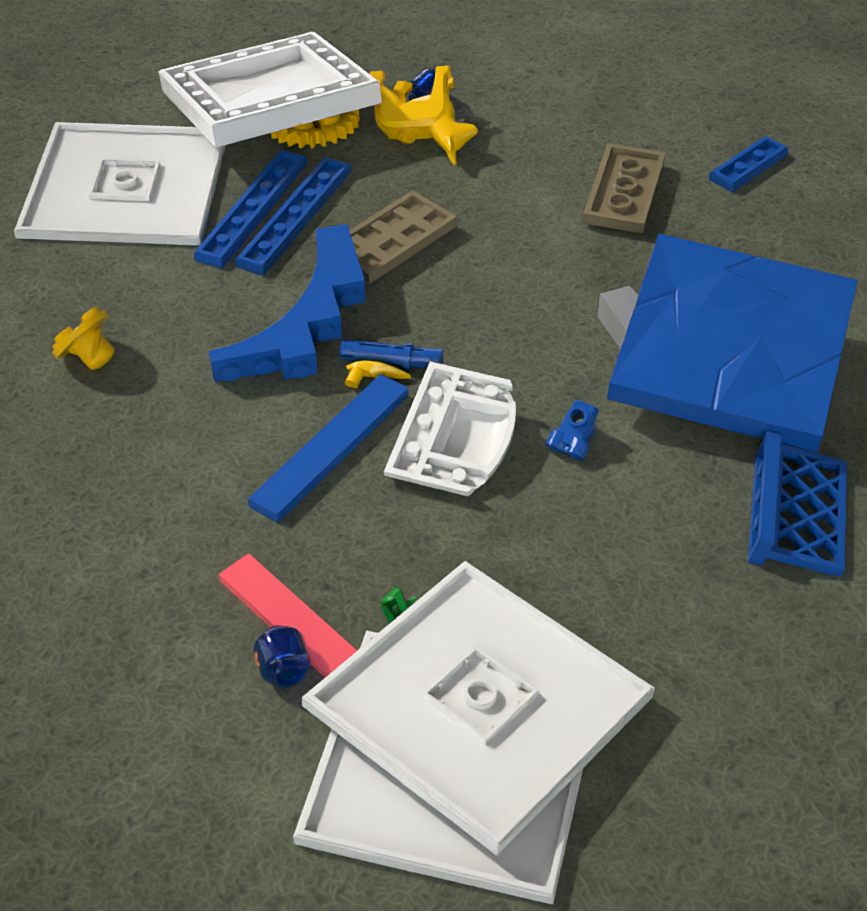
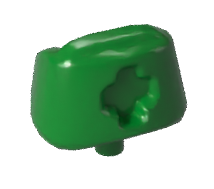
M395 587L381 600V608L388 622L394 621L417 601V598L414 596L406 601L403 590L400 587Z

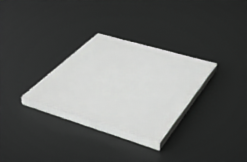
M56 122L15 227V237L19 239L201 245L226 145L215 147L197 127Z
M464 561L302 697V706L497 856L650 701L654 695L655 688Z
M366 630L361 647L378 633ZM331 729L293 836L294 844L553 904L583 769L496 856Z

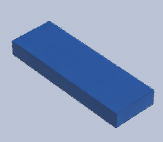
M764 136L711 171L709 180L730 192H734L786 157L789 148Z

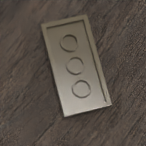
M607 143L583 213L582 223L644 234L664 166L666 152Z

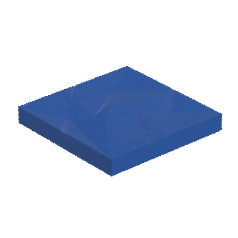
M658 234L609 382L607 399L761 439L764 438L767 431L781 434V444L818 452L858 280Z

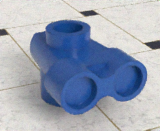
M575 400L557 430L552 429L545 445L552 450L584 461L591 447L587 442L596 433L597 426L595 420L599 412L598 408L580 400Z

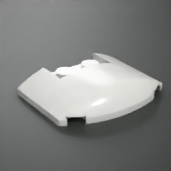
M430 362L388 460L384 476L464 496L472 494L475 489L483 485L496 471L510 446L516 421V401H513L510 391H513L511 381Z

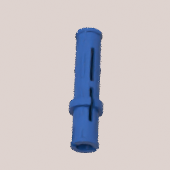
M342 339L340 346V360L376 361L389 365L403 366L404 370H411L412 367L427 368L430 362L443 364L444 359L443 349L416 347L413 343L392 345Z

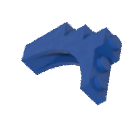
M347 224L315 229L317 263L312 279L297 304L279 321L248 339L209 351L214 382L223 380L233 381L240 377L257 374L265 375L282 370L284 379H301L308 375L318 374L316 351L313 343L342 338L341 315L338 307L365 302V280Z

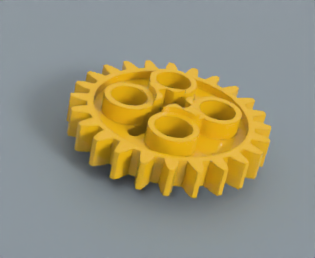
M359 109L316 120L314 124L313 122L300 123L294 127L272 132L271 137L272 139L278 138V143L287 141L289 147L296 143L299 144V148L309 144L311 149L319 143L326 147V142L328 141L336 144L337 138L347 139V133L353 134L354 128L359 127Z

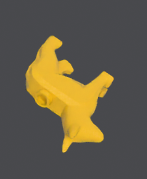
M450 66L436 67L431 95L416 98L409 102H406L407 93L413 89L412 83L397 81L391 91L383 84L385 72L371 71L369 74L379 81L382 103L374 105L377 127L382 130L388 139L400 140L406 144L413 143L416 139L433 138L446 151L451 163L456 165V151L477 135L478 129L473 124L455 121V109L450 100V91L454 88L455 82Z

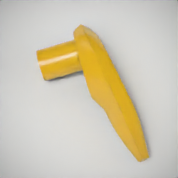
M368 360L357 361L347 365L350 373L345 384L348 387L357 389L363 377L377 378L382 374L388 378L411 379V375L385 363Z

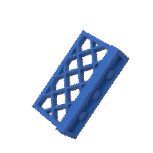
M770 431L766 432L755 455L748 563L763 565L766 558L829 575L842 576L845 571L847 461L781 444V434ZM783 458L796 461L801 468L792 471L783 461ZM824 468L836 471V477L828 480L818 469ZM808 474L818 486L810 489L800 477ZM789 482L800 493L793 498L782 488L783 485ZM825 492L835 501V504L827 507L816 495ZM807 500L817 513L808 516L798 504ZM788 509L799 522L790 525L780 513ZM825 519L835 531L826 535L816 522ZM806 528L816 538V541L807 544L797 531ZM787 537L798 550L790 551L779 548L778 541ZM823 546L834 557V562L821 559L814 550Z

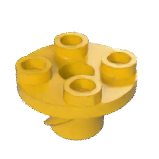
M97 306L91 308L81 317L82 322L77 328L72 330L69 326L54 338L56 343L52 346L54 349L52 354L57 360L69 353L78 355L90 370H96L104 366L115 353L114 347L101 334V327L108 321L110 315L105 310L100 311Z

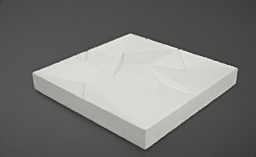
M315 32L159 71L163 92L215 147L287 129L300 123L305 124L382 103L379 81Z

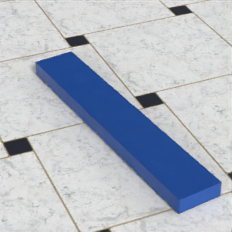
M280 150L194 252V260L223 268L305 168L307 157Z
M324 157L235 259L236 267L264 276L351 173V164Z
M380 374L248 498L249 508L278 523L408 397V387Z

